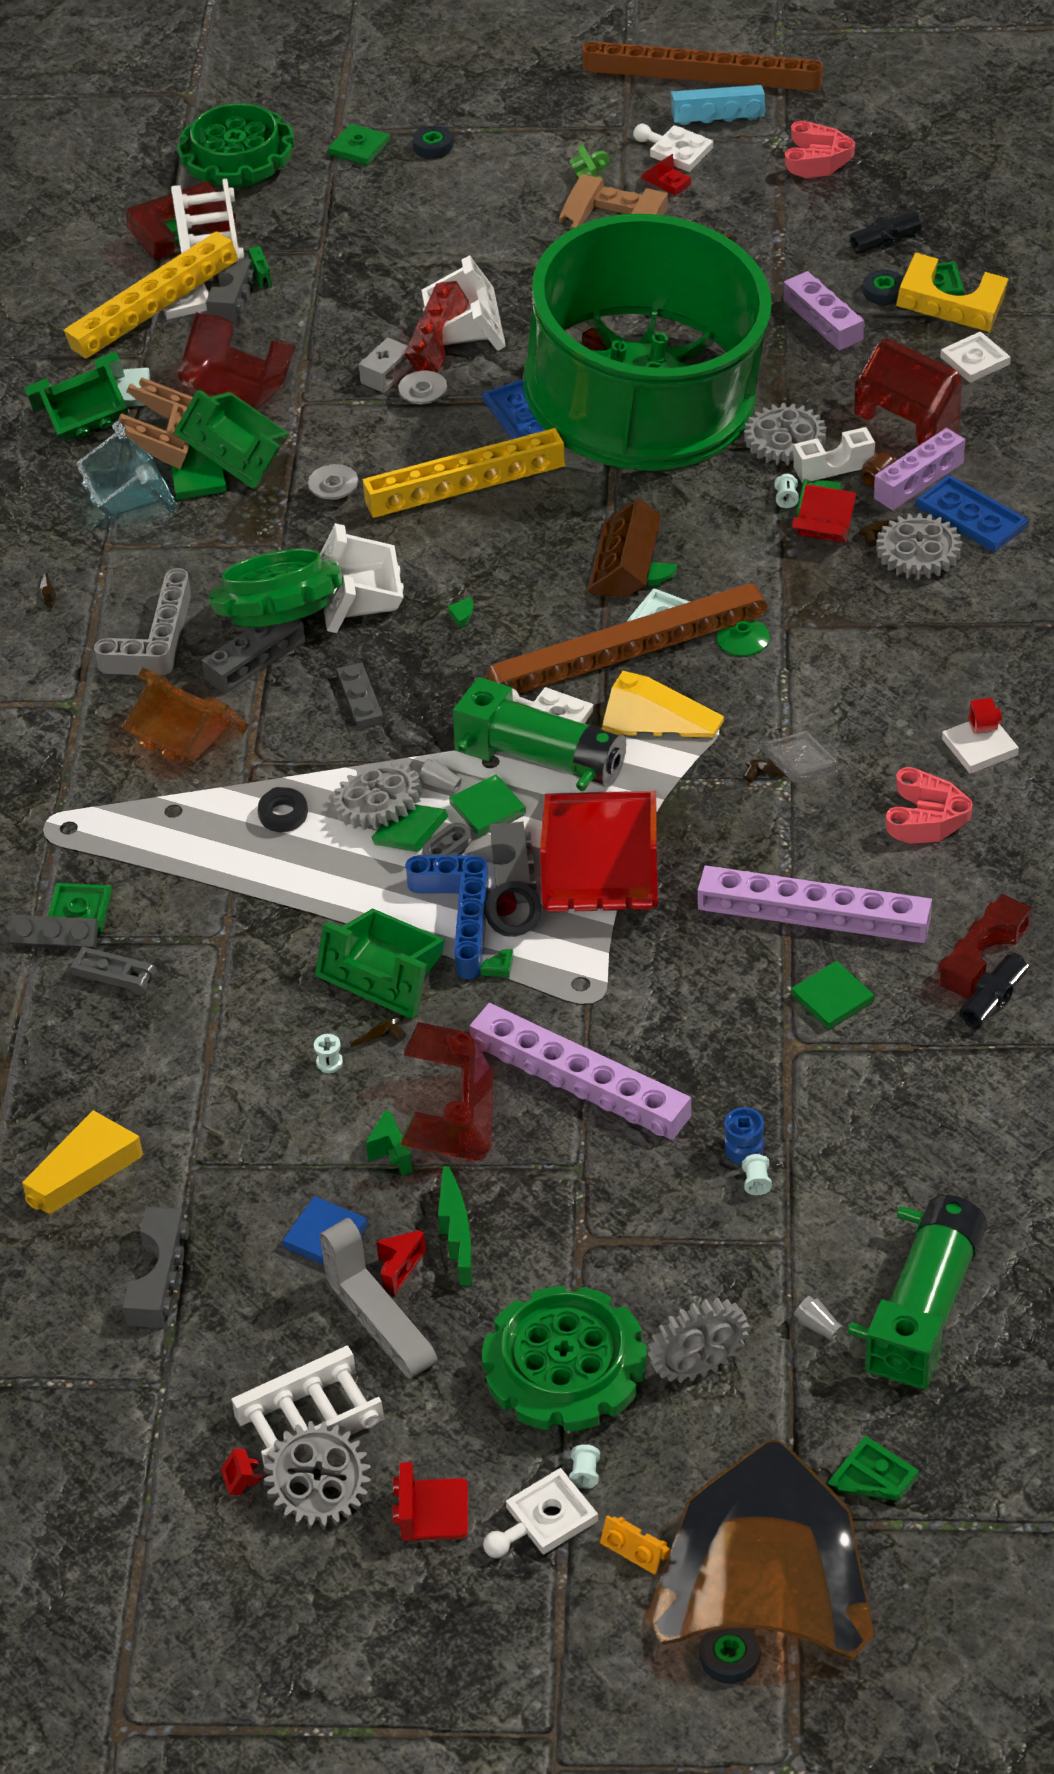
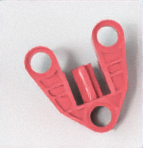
M807 121L794 122L791 125V139L801 148H791L785 152V166L791 173L803 178L830 176L854 156L855 141L834 128Z
M905 767L898 771L896 776V789L898 793L906 800L916 804L917 808L894 807L887 811L886 829L896 840L909 844L940 842L971 819L972 801L951 782L912 767ZM902 781H907V782H910V783H912V784H906V783H904V782H902ZM892 821H898V822H901L902 824H896V823H893Z

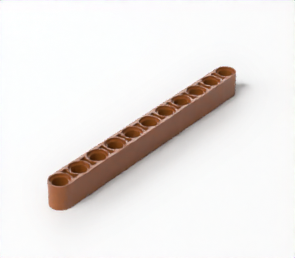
M594 41L587 42L582 46L583 68L589 72L750 86L761 85L762 87L809 91L819 90L823 86V64L817 60Z
M745 584L496 663L487 670L486 676L488 680L512 687L518 694L719 631L734 626L741 621L747 622L759 618L765 614L768 605L755 584Z

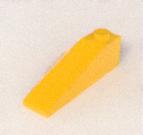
M622 671L611 689L602 728L637 736V732H653V736H663V732L678 733L681 737L714 738L724 722V716L649 677Z

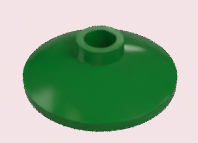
M754 619L747 622H738L734 626L717 632L718 646L724 652L737 657L756 655L762 652L770 641L768 628L763 623Z

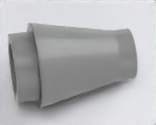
M428 759L422 766L419 774V779L423 780L425 785L449 790L453 793L458 791L462 783V778L455 775L438 760L432 761Z
M806 1297L794 1313V1316L799 1319V1324L826 1337L830 1341H833L843 1328L818 1298Z

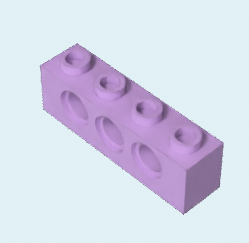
M806 271L784 281V302L839 351L863 340L865 328L863 318L851 310L831 290L826 288L819 279Z
M945 428L875 475L874 499L893 511L963 464L965 439L950 429Z

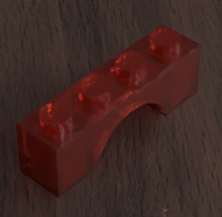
M457 281L436 283L404 353L415 371L438 372L446 355L442 338L444 324L446 321L464 313L469 303L468 298Z
M1001 894L995 902H990L982 918L973 922L967 936L964 939L960 938L949 957L945 956L942 959L938 968V972H940V986L969 999L974 994L979 979L986 973L987 962L981 957V952L988 947L998 944L1016 945L1031 927L1032 907L1004 894Z

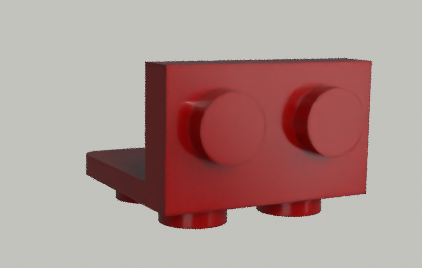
M399 1462V1476H393L394 1496H399V1504H393V1524L400 1525L402 1541L463 1539L467 1537V1480L464 1478L415 1480L413 1462Z

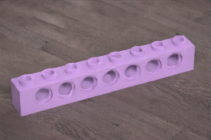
M705 865L698 887V910L911 942L926 943L931 921L932 899L777 875Z
M488 1003L469 1026L471 1045L479 1051L492 1054L504 1063L513 1064L530 1075H536L548 1081L555 1087H561L574 1093L580 1099H586L599 1105L605 1111H611L624 1117L630 1123H637L658 1136H664L673 1141L692 1116L690 1096L496 1005Z

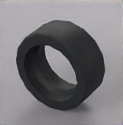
M509 881L500 884L489 894L485 902V916L488 924L495 932L507 937H517L526 934L537 925L541 916L542 904L539 895L530 885L522 881ZM509 892L523 895L530 907L527 920L517 926L507 925L502 922L497 914L499 899Z

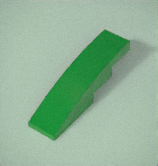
M443 1166L438 1210L440 1234L448 1235L450 1260H458L460 1286H472L473 1257L468 1216L461 1191L450 1167Z

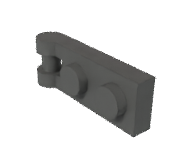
M87 947L81 948L70 967L72 975L127 988L137 995L145 994L149 986L148 981L152 980L157 973L156 968L150 963Z

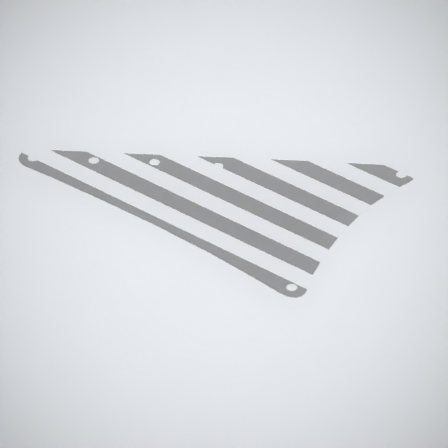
M719 730L714 738L681 737L678 733L663 732V736H653V732H637V736L624 735L627 744L626 754L615 782L610 787L590 783L585 791H580L576 788V783L579 779L573 775L499 751L494 754L500 760L499 765L494 768H486L482 765V759L454 750L63 811L50 816L46 820L43 832L44 836L52 844L59 847L103 856L314 913L346 924L373 908L445 939L442 955L455 959L454 946L459 894L414 893L409 890L407 885L405 863L413 856L423 855V846L418 852L374 845L371 837L383 823H380L377 829H374L373 825H369L366 830H363L362 825L355 829L352 823L346 826L343 820L339 821L338 815L335 813L332 796L336 795L335 789L341 788L340 782H348V775L356 776L357 769L364 772L367 765H370L371 768H376L378 763H381L382 767H385L388 762H391L393 767L401 763L403 768L410 766V770H415L417 776H419L422 766L428 759L432 761L438 760L451 772L462 778V783L456 793L497 774L526 806V814L510 822L524 821L525 833L530 832L532 849H527V853H533L534 870H529V874L535 873L537 888L535 891L539 895L542 907L537 925L526 934L517 937H507L495 932L486 919L483 962L485 959H490L499 954L501 950L513 949L510 978L507 979L566 1001L578 1004L595 1003L602 999L607 992L609 950L617 910L603 911V908L598 909V911L574 912V909H569V912H548V910H543L540 842L545 794L656 791L658 811L664 799L681 777L715 742L719 736ZM419 779L423 794L419 796L421 801L414 804L442 808L448 814V818L431 837L452 823H463L470 828L471 844L458 855L481 856L487 861L489 896L496 888L494 866L507 864L493 863L491 833L488 832L478 836L457 813L449 801V797L456 793L425 785L424 781ZM272 788H292L304 795L307 801L308 815L301 826L288 832H275L262 825L258 816V803L261 797ZM171 805H178L183 810L182 814L175 818L166 816L164 812ZM279 805L273 808L272 812L277 815H285L292 812L293 807L291 805ZM66 822H74L77 824L78 829L73 834L67 835L61 833L60 826ZM516 904V910L512 914L506 916L498 915V917L507 925H520L528 918L529 904ZM579 977H584L590 981V987L582 992L574 990L571 986L572 981Z

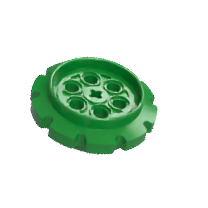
M248 103L225 104L204 112L194 123H190L180 134V143L177 144L180 163L182 167L188 168L190 175L219 187H223L222 179H227L228 188L248 187L270 178L278 168H283L293 156L292 148L295 147L293 130L290 124L283 122V117L263 107Z
M288 549L275 551L243 560L226 569L222 574V583L210 591L209 600L211 608L216 614L227 617L231 616L232 622L238 626H272L301 619L323 609L330 602V594L334 592L335 588L342 585L343 576L341 567L337 565V562L321 559L320 553L315 550Z
M564 1286L544 1288L530 1294L531 1300L526 1303L515 1300L495 1318V1333H488L485 1336L482 1348L483 1371L489 1373L486 1376L487 1388L493 1399L503 1410L516 1409L517 1420L526 1425L542 1430H550L552 1425H562L566 1432L597 1426L600 1424L599 1416L609 1414L614 1417L621 1413L636 1397L635 1383L644 1381L647 1369L646 1344L641 1342L642 1329L636 1318L626 1307L613 1308L612 1298L602 1292L580 1287L577 1292L566 1291Z

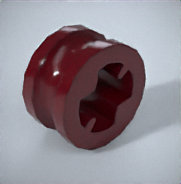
M514 892L506 893L499 899L497 903V914L499 916L510 915L516 910Z

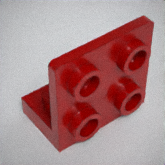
M809 484L805 485L799 517H794L792 528L795 535L846 544L856 493Z

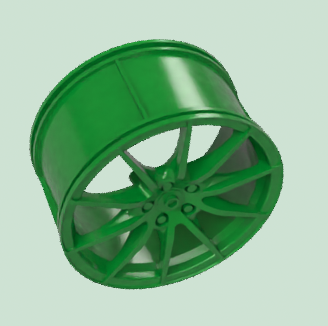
M641 213L608 216L581 224L560 236L546 249L537 263L533 276V304L528 354L523 373L525 399L531 413L544 430L556 428L564 442V446L583 457L605 465L631 470L658 471L683 468L708 460L731 446L744 432L748 418L753 415L764 338L771 315L772 302L768 282L753 258L738 244L706 226L672 216ZM617 314L650 315L651 320L648 329L640 341L630 342L608 329L600 317ZM657 317L687 325L703 333L704 336L682 347H666L667 335L661 332L654 333ZM589 320L608 350L591 351L574 340L565 330ZM714 342L726 352L717 358L690 366L683 364Z

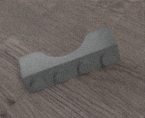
M146 1207L140 1230L144 1250L154 1254L158 1258V1262L149 1274L128 1282L123 1311L127 1326L164 1328L166 1317L171 1316L173 1311V1298L171 1294L172 1290H177L179 1276L176 1271L177 1266L183 1264L184 1247L182 1243L183 1240H188L189 1222L184 1220L183 1210L180 1208Z

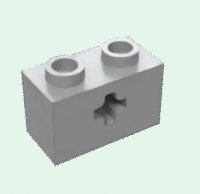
M386 338L359 363L361 384L385 393L413 367L411 347Z

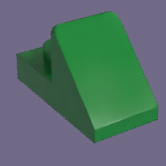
M390 1110L385 1111L366 1141L368 1161L387 1156L391 1166L396 1165L401 1176L413 1173L411 1153Z

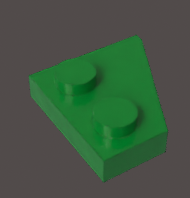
M865 1435L827 1482L828 1489L835 1492L900 1501L920 1475L919 1470Z

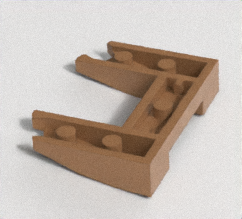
M581 174L564 205L559 222L563 223L568 218L573 222L571 224V229L585 222L594 207L623 214L664 215L668 209V193L648 188L645 189L642 195L635 192H627L613 187H605L603 178Z
M140 378L139 385L141 388L131 383L126 392L151 410L168 418L166 431L124 414H120L119 423L124 425L126 429L125 436L144 451L180 469L186 457L189 444L173 432L193 397L145 378Z

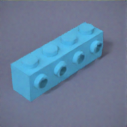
M761 85L671 92L672 116L674 122H678L681 125L690 124L692 121L711 123L718 119L735 121L737 118L745 117L749 120H755L759 116H765V93Z

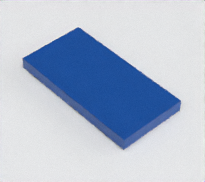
M523 379L482 393V400L511 439L545 431L536 421L528 407L523 390Z
M947 475L915 500V507L927 514H931L936 519L941 517L943 523L950 522L951 528L956 527L958 532L993 552L999 550L1026 529L1029 523L1027 518L951 475Z

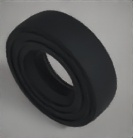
M286 787L276 788L265 793L259 800L257 808L262 825L275 832H288L298 828L305 822L308 815V806L304 795L298 790ZM279 805H291L293 807L292 812L285 815H277L272 812L273 808Z

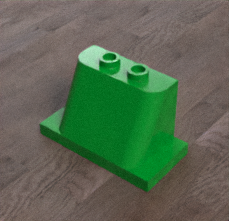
M117 351L94 359L96 369L50 386L46 378L24 387L33 412L46 408L59 440L65 441L75 437L83 438L89 435L92 430L98 428L105 429L112 426L115 421L119 420L120 414H128L127 406L116 383V380L125 377Z
M201 390L196 391L173 432L252 489L258 488L279 449L284 445L290 434L231 392L210 397Z
M372 908L342 927L330 921L323 925L315 976L412 1019L418 1015L424 978L442 956L445 939Z

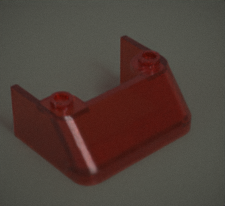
M418 1022L404 1050V1056L460 1067V1101L449 1102L443 1110V1117L414 1112L400 1145L469 1160H483L488 1155L492 1146L493 1070L474 1039L466 1032Z

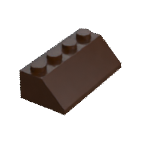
M640 497L604 521L587 592L590 594L628 597L635 591H641L647 584L646 578L651 566V557L655 549V540L659 531L661 515Z

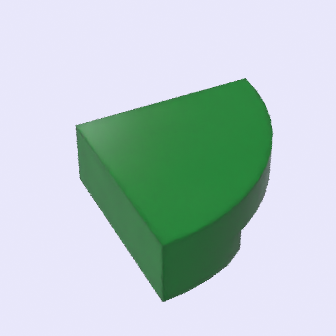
M651 562L647 579L648 587L659 586L661 582L669 578L670 580L673 579L677 574V564Z
M471 597L447 606L448 614L459 628L467 625L473 615L474 603Z
M513 949L501 950L499 954L490 959H485L480 968L481 976L510 978L514 957Z

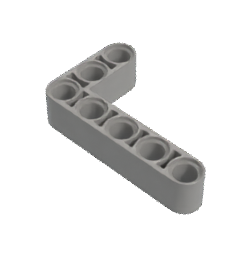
M174 568L165 574L149 639L104 638L95 643L94 651L99 671L106 674L154 676L166 675L172 671L191 598L189 577L186 570Z
M347 1217L320 1233L325 1273L329 1284L403 1374L411 1379L437 1363V1355L431 1344L366 1269L362 1238L353 1221Z

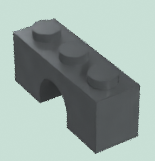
M239 259L218 273L220 287H211L206 299L209 321L237 322L240 313L244 311L245 299H248L250 296L251 284H254L256 280V271L252 269L251 259Z
M524 821L490 824L493 863H507L494 866L496 888L500 884L509 881H522L530 885L534 890H537L535 873L529 874V870H534L533 853H527V849H532L530 832L525 833ZM514 892L516 904L528 903L523 895Z

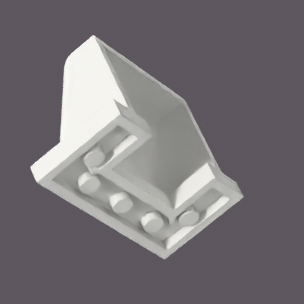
M469 255L462 259V268L422 289L425 305L423 313L428 321L425 325L439 346L489 340L496 350L499 351L506 347L494 287Z
M335 523L320 555L321 559L337 562L342 571L343 583L330 594V602L324 607L327 631L337 633L344 618L396 611L403 599V583L400 581V566L397 564L394 545L347 535L345 526Z

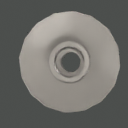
M416 371L406 375L398 385L399 395L404 400L414 404L432 403L445 395L447 382L442 375L436 372Z
M340 464L322 466L316 469L309 476L308 480L310 491L322 499L334 500L343 498L351 494L358 485L357 473L352 468Z

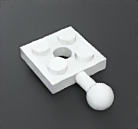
M646 124L637 125L633 131L634 138L637 141L646 142L649 140L656 143L650 149V157L662 161L673 154L674 166L688 172L713 148V140L675 125L664 136L651 132L650 127Z
M546 687L534 702L519 697L518 692L512 689L514 702L552 714H559V716L585 724L593 713L594 704Z
M559 1468L506 1500V1508L518 1524L504 1533L500 1531L490 1532L484 1539L483 1547L486 1554L490 1557L501 1558L507 1554L511 1543L527 1534L544 1555L598 1522V1513L565 1472ZM549 1506L561 1509L555 1516H548L543 1512Z

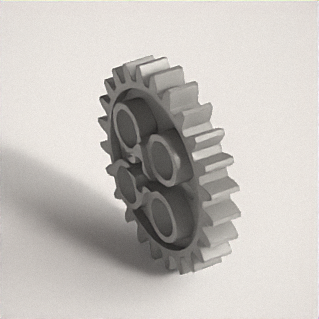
M782 403L781 408H777L773 404L771 410L763 407L762 413L754 412V418L749 417L748 423L745 424L744 441H746V447L750 448L751 454L757 453V459L766 457V463L773 459L776 465L781 461H785V464L789 465L790 461H794V444L818 438L822 447L826 444L825 421L820 420L819 414L813 415L812 409L805 412V406L796 409L795 404H792L789 408Z
M918 513L917 518H913L912 515L908 514L907 519L904 520L898 516L897 523L890 520L889 527L883 526L882 532L878 533V540L876 542L877 557L881 558L882 565L888 564L887 570L890 571L896 568V575L905 572L906 578L915 574L916 578L920 579L921 575L925 574L930 579L931 573L941 576V569L949 572L950 566H956V560H960V552L962 550L961 535L957 534L956 527L950 528V522L942 524L941 517L932 520L931 514L926 518H922L921 513Z
M388 762L385 767H382L381 763H378L376 768H371L370 765H367L364 772L357 769V775H348V782H340L341 788L335 789L336 795L332 796L333 807L339 821L343 820L346 826L352 823L354 829L362 825L363 830H366L369 825H373V828L377 829L380 823L387 827L390 820L399 822L398 816L400 815L407 817V810L416 809L414 803L421 801L419 796L423 793L419 776H417L415 770L411 771L410 766L403 768L401 763L393 767L392 763Z
M716 1298L709 1304L707 1299H705L699 1307L692 1303L690 1310L687 1312L684 1309H680V1316L677 1318L673 1316L668 1317L670 1323L659 1326L662 1333L652 1335L655 1342L648 1345L651 1350L648 1352V1356L656 1373H659L661 1378L667 1377L670 1382L677 1378L679 1383H682L688 1376L691 1381H694L697 1374L705 1377L710 1369L717 1372L720 1363L727 1365L729 1363L727 1359L729 1356H737L736 1348L745 1346L743 1339L749 1337L746 1330L750 1329V1326L737 1303L731 1304L728 1299L721 1303L719 1298Z
M309 1421L307 1431H303L302 1427L297 1424L294 1436L288 1431L284 1432L285 1443L275 1440L274 1448L278 1453L269 1451L267 1454V1459L273 1462L264 1465V1472L272 1474L264 1478L263 1482L264 1485L273 1486L267 1492V1498H278L273 1508L276 1510L284 1506L286 1508L283 1515L284 1519L292 1514L296 1515V1526L303 1519L307 1520L308 1529L313 1527L314 1521H319L321 1528L325 1529L327 1519H331L333 1524L337 1526L339 1525L340 1514L350 1519L351 1511L349 1507L359 1510L361 1503L356 1497L366 1498L367 1491L360 1487L368 1486L371 1481L369 1477L363 1476V1474L370 1471V1465L361 1464L366 1459L367 1452L357 1453L360 1441L358 1440L350 1444L348 1441L351 1432L348 1431L342 1436L338 1435L339 1425L337 1424L332 1431H327L326 1421L322 1422L320 1429H315L313 1422ZM298 1451H306L311 1455L312 1459L307 1463H301L295 1459L294 1454ZM331 1455H338L343 1459L344 1464L340 1467H333L328 1464L327 1458ZM294 1469L299 1473L289 1474L288 1470ZM316 1469L321 1470L320 1480H314L313 1473ZM345 1476L346 1480L341 1481L340 1479L335 1477ZM294 1483H302L306 1486L307 1492L303 1495H296L291 1492L290 1486ZM327 1487H334L339 1491L340 1496L337 1499H328L324 1496L323 1490Z

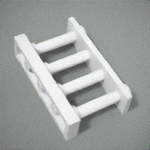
M222 179L224 191L192 196L182 194L180 185L171 186L181 254L211 235L193 236V234H188L187 229L192 228V225L229 220L230 231L220 232V234L232 240L238 259H245L243 247L238 248L231 202H235L233 187L228 188L227 179ZM226 201L227 211L190 216V214H185L184 211L185 208H189V205Z
M348 1345L231 1399L234 1415L239 1425L242 1426L252 1422L266 1445L267 1449L261 1451L264 1465L273 1463L267 1459L269 1451L278 1453L274 1448V1442L277 1438L264 1415L280 1408L283 1410L294 1431L297 1424L302 1427L303 1431H307L308 1427L293 1403L307 1395H311L326 1420L327 1431H332L337 1424L339 1425L338 1435L340 1436L348 1431L352 1435L363 1429L372 1428L378 1422L384 1420L381 1399L377 1397L367 1402L351 1376L356 1373L354 1356ZM335 1382L341 1383L355 1407L340 1415H337L322 1388ZM321 1424L314 1426L315 1429H320ZM298 1451L294 1454L296 1460H299L310 1454L306 1451Z

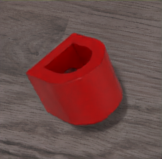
M992 698L970 701L968 720L973 733L996 731L998 725L1002 724L1001 710L995 707Z

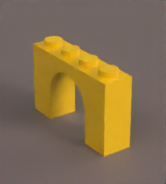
M915 253L901 283L896 306L990 332L1003 302L1009 278L985 272L975 292L964 296L949 295L940 291L933 284L938 259Z

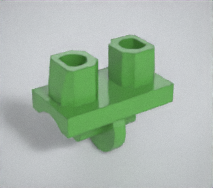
M584 145L578 147L580 155L569 160L578 177L580 178L581 174L601 178L598 171L605 170L610 163L609 155L604 151L594 152L590 158Z

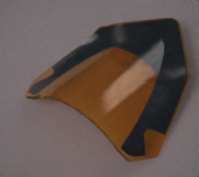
M778 1440L764 1442L718 1474L688 1498L676 1537L647 1613V1618L659 1641L663 1645H667L714 1630L758 1628L779 1631L806 1639L832 1654L852 1660L874 1636L851 1511L783 1442Z

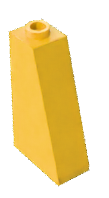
M93 1110L22 1182L26 1202L36 1210L41 1209L48 1214H52L143 1156L140 1137Z

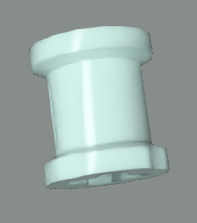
M782 474L775 480V489L778 490L776 503L780 507L791 508L799 501V495L796 491L797 479L793 475Z
M323 1034L314 1042V1049L318 1054L316 1059L317 1068L324 1073H334L342 1067L343 1059L341 1054H339L341 1045L337 1036ZM327 1042L330 1043V1050H328ZM327 1057H329L330 1065H327Z
M752 1154L742 1161V1169L746 1172L747 1177L744 1182L745 1191L751 1195H763L772 1188V1181L767 1174V1169L770 1167L769 1159L766 1156Z
M577 1445L573 1447L571 1458L574 1463L569 1479L578 1488H593L598 1484L596 1463L600 1460V1451L591 1445Z

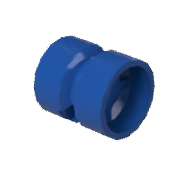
M747 1107L736 1108L730 1111L724 1121V1148L726 1156L730 1161L741 1165L742 1161L749 1155L760 1154L763 1156L764 1120L762 1115L758 1111Z

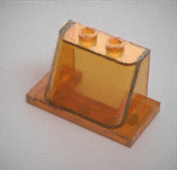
M142 667L137 677L146 686L122 729L133 738L139 740V745L153 752L156 748L161 751L160 754L171 761H175L178 758L193 764L227 728L244 735L249 725L229 705L209 696L205 700L174 687L164 676Z

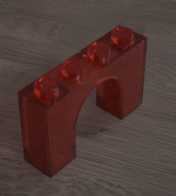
M208 181L181 190L182 194H187V196L217 192ZM172 193L126 209L127 229L153 260L174 254L175 235L164 223L176 217ZM225 201L189 205V208L184 209L185 214H190V216L227 211ZM232 210V212H233V218H234V225L236 226V214H235V212ZM229 220L203 224L210 234L216 231L219 233L230 231Z

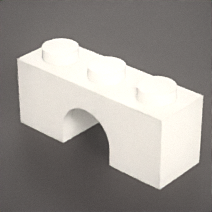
M864 427L843 432L840 445L828 452H825L818 438L794 444V469L802 483L804 479H808V482L861 470L864 462L875 455V442L867 428Z

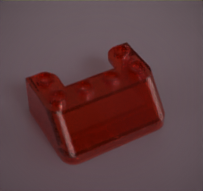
M196 312L178 371L180 383L196 391L201 390L211 397L231 392L257 410L284 384L296 345L286 341H271L266 360L230 346L234 333L231 321L218 315Z
M884 338L874 346L855 382L854 414L866 420H871L877 415L878 406L915 423V436L919 445L945 428L958 434L960 430L962 379L954 369L891 339Z

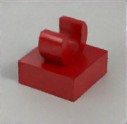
M234 1448L221 1467L229 1495H241L247 1485L251 1487L257 1486L263 1477L260 1473H253L258 1465V1461L248 1458L245 1449Z

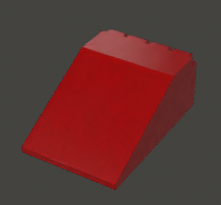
M656 791L545 794L540 842L543 910H548V912H569V909H574V912L598 911V909L603 908V911L626 910V908H632V910H652V907H658Z

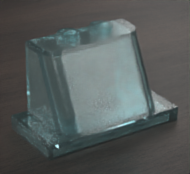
M119 420L111 425L115 431L112 436L76 462L84 478L82 484L92 494L89 496L91 502L109 518L159 502L170 513L178 507L151 455L125 436L126 429L124 425L119 423Z

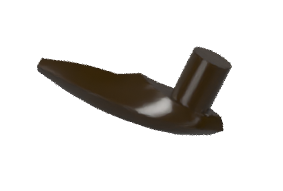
M890 520L870 523L862 528L858 534L865 536L867 546H875L877 542L875 535L882 532L883 526L889 527Z
M45 573L40 583V596L45 605L53 608L56 601V593L49 581L48 574Z
M755 759L745 762L748 769L743 778L748 782H753L758 772L796 778L797 774L774 762Z
M393 1017L377 1024L371 1030L351 1042L350 1046L360 1045L389 1033L397 1042H401L407 1034L398 1026L400 1018Z

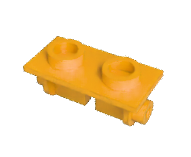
M606 1516L600 1544L656 1575L660 1559L666 1560L670 1554L671 1549L667 1547V1542L660 1541L648 1533L645 1536L641 1535L642 1530L625 1521L623 1517L616 1518L614 1516L611 1518Z

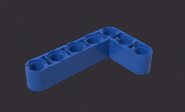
M417 855L409 858L405 863L407 885L410 891L414 893L459 894L454 946L456 972L463 979L469 980L478 977L481 974L480 968L483 963L486 927L485 902L489 891L487 861L481 856Z

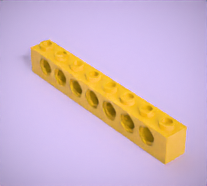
M217 231L65 328L64 333L71 349L85 359L89 358L238 261L239 259L232 240Z
M556 428L365 478L363 479L365 503L372 517L375 518L565 467L564 442Z

